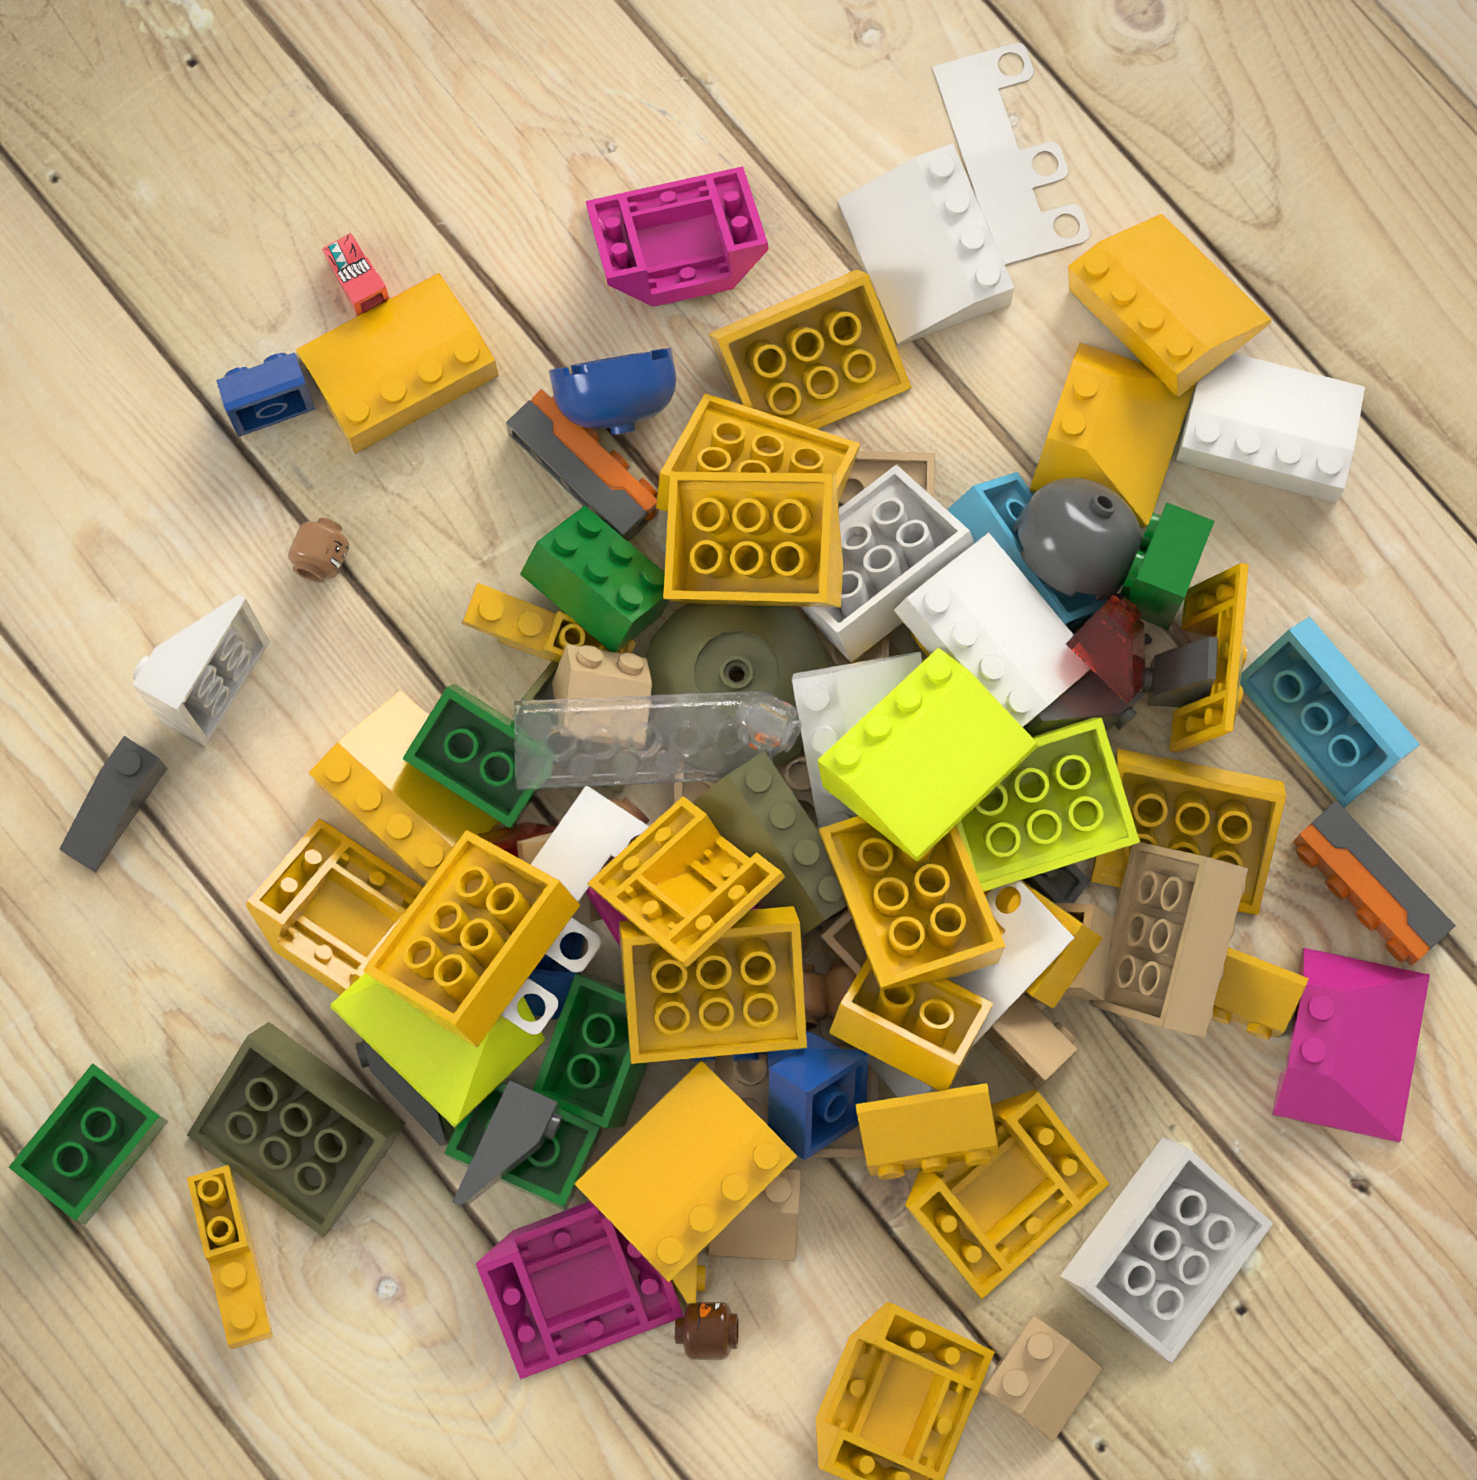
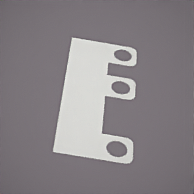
M1013 43L932 66L977 201L1004 264H1010L1085 242L1090 236V231L1080 206L1069 204L1041 212L1033 191L1035 187L1062 180L1067 176L1068 167L1061 147L1055 142H1046L1019 150L999 92V88L1032 78L1034 69L1026 47L1021 43ZM1010 52L1018 54L1024 62L1022 72L1012 77L1004 75L998 68L1000 57ZM1040 152H1050L1058 160L1057 170L1049 176L1039 175L1032 167L1034 156ZM1062 214L1075 216L1080 224L1079 232L1072 238L1058 236L1054 230V221L1058 216Z
M586 785L530 865L560 880L579 902L589 887L587 883L600 872L611 855L616 857L628 846L633 837L642 834L649 826ZM571 918L546 952V955L571 972L578 973L583 971L598 951L601 940L596 933ZM571 932L582 934L588 941L587 953L578 960L567 959L560 950L562 938ZM528 978L501 1015L527 1033L538 1034L544 1029L557 1010L558 1000L553 994ZM526 994H537L545 1002V1013L537 1021H525L517 1012L518 1001Z
M1020 880L994 888L985 896L993 917L1006 930L1001 935L1005 948L999 963L950 978L953 983L993 1003L973 1045L1074 939L1073 935ZM1014 887L1021 895L1020 905L1012 913H1001L996 907V896L1001 889ZM869 1054V1065L897 1097L929 1093L933 1089V1087Z

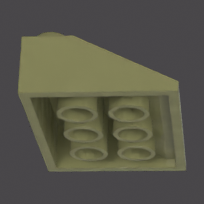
M268 1022L247 1035L187 1136L224 1164L229 1165L232 1170L324 1237L385 1157L406 1122Z

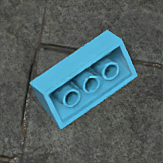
M1018 472L972 486L947 510L970 530L975 543L987 533H990L1070 631L1079 628L1083 622L1092 618L1096 611L1106 610L1107 598L1096 600L1095 595L1077 591L1073 596L1064 594L1041 580L1022 559L1020 554L1024 548L1018 534L1013 533L1016 518L1034 494L1029 491V487Z
M1311 617L1288 629L1241 673L1240 685L1243 691L1343 808L1381 779L1420 745Z

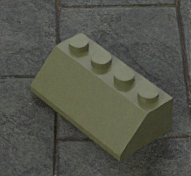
M765 751L727 774L692 802L708 815L724 839L749 858L757 852L784 874L785 878L756 904L758 909L794 906L800 921L801 938H803L848 908L818 830Z

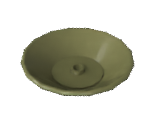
M686 604L676 609L655 633L645 657L648 661L652 681L648 719L660 742L689 766L725 777L763 752L762 750L757 751L747 746L749 743V733L752 744L759 741L763 733L761 741L765 745L764 751L770 752L768 757L774 766L778 767L798 757L804 750L792 684L793 674L829 668L830 657L813 625L790 606ZM733 670H740L744 673L745 677L740 682H734L729 678V673Z

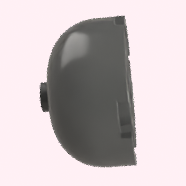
M1084 478L1058 479L1041 487L1024 506L1016 518L1013 533L1018 534L1024 548L1020 555L1027 566L1045 583L1069 596H1073L1077 591L1095 595L1096 600H1102L1116 594L1125 583L1137 552L1142 551L1140 545L1142 540L1141 529L1129 505L1110 488Z

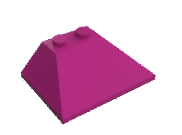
M743 166L585 201L607 285L652 307L732 290L769 250L766 235Z
M1303 948L1298 974L1309 978L1296 1007L1286 1067L1279 1074L1272 1115L1399 1143L1402 1137L1430 975Z
M591 1201L512 1230L476 1263L520 1380L672 1322L676 1317H684L672 1282L666 1281Z

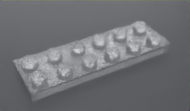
M770 691L514 701L515 786L517 790L585 787L586 785L609 786L719 781L763 752L762 750L757 751L747 746L749 743V733L752 744L759 741L763 733L761 741L765 745L764 751L770 752L768 757L773 763V694Z

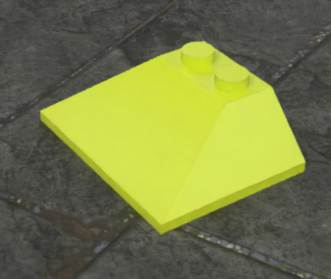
M366 973L330 1005L359 1036L454 1128L546 1040L542 1032L529 1034L501 1015L480 1045L475 1047L439 1025ZM521 997L517 1004L519 1016L528 1022L536 1021L524 997Z

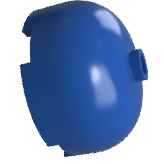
M671 347L570 365L571 374H569L568 367L549 370L554 400L560 412L569 421L580 427L588 429L610 427L611 435L636 431L635 423L648 420L661 413L670 403L676 389V371Z

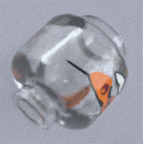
M763 692L754 696L750 702L743 700L734 716V724L739 725V741L757 751H765L768 756L772 757L779 754L782 750L788 752L794 745L801 729V721L797 719V710L794 706Z

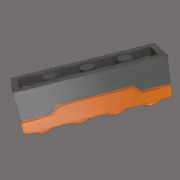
M540 389L532 397L531 401L529 400L506 422L508 435L574 499L582 506L585 505L628 542L649 521L659 514V509L656 508L658 492L644 478L637 481L627 471L630 467L619 453L614 450L608 453L598 443L601 439L593 429L580 427L569 421L558 409L554 396L550 397Z
M1337 801L1330 805L1294 839L1293 843L1298 847L1295 852L1301 861L1311 869L1317 867L1327 878L1325 884L1337 898L1341 900L1346 898L1357 909L1355 916L1360 923L1370 931L1376 929L1387 941L1385 947L1388 952L1399 962L1403 963L1406 961L1412 966L1456 926Z

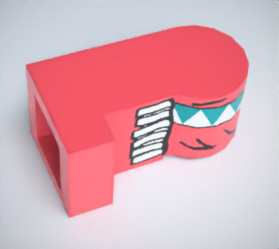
M351 233L322 248L331 270L357 316L390 299L384 282L379 274L376 273L369 259L365 257Z

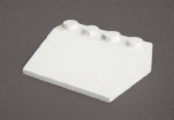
M953 143L916 156L838 199L837 203L865 271L869 274L897 346L1011 305L1014 285Z
M1233 353L1195 384L1175 462L1336 503L1345 489L1355 448L1365 387Z
M898 465L892 467L838 509L843 558L841 607H801L823 635L850 662H853L903 623L894 609L906 597L975 544L970 530Z
M987 533L942 568L894 609L896 614L930 655L937 648H940L968 669L1022 727L1097 664L990 533Z
M238 594L155 647L150 657L144 656L133 673L135 681L132 685L162 724L206 747L268 645L269 639L246 598Z
M921 652L793 674L792 684L818 828L859 815L823 788L817 760L922 663Z
M1162 1137L1060 1277L1157 1354L1172 1363L1273 1223L1191 1149Z

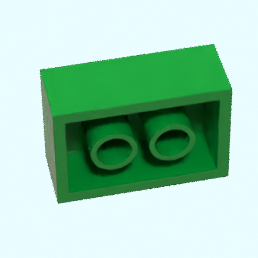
M1167 502L1161 515L1153 512L1140 543L1142 551L1137 552L1120 592L1126 599L1123 612L1169 630L1186 596L1215 521Z
M585 505L536 542L520 573L523 578L607 649L615 653L661 617L670 601L663 599L665 572Z
M453 684L446 687L402 759L507 827L512 828L521 819L562 752L463 688Z
M575 974L532 1090L558 1102L560 1109L606 1129L625 1127L648 1062L631 1064L624 986L595 974Z
M92 1063L8 1168L76 1222L86 1225L168 1121L104 1070Z
M501 1083L457 1125L444 1153L449 1159L469 1167L506 1089V1084ZM559 1108L557 1114L562 1115L563 1119L553 1140L545 1138L542 1146L499 1181L563 1210H567L577 1189L574 1183L583 1175L602 1130L600 1126Z

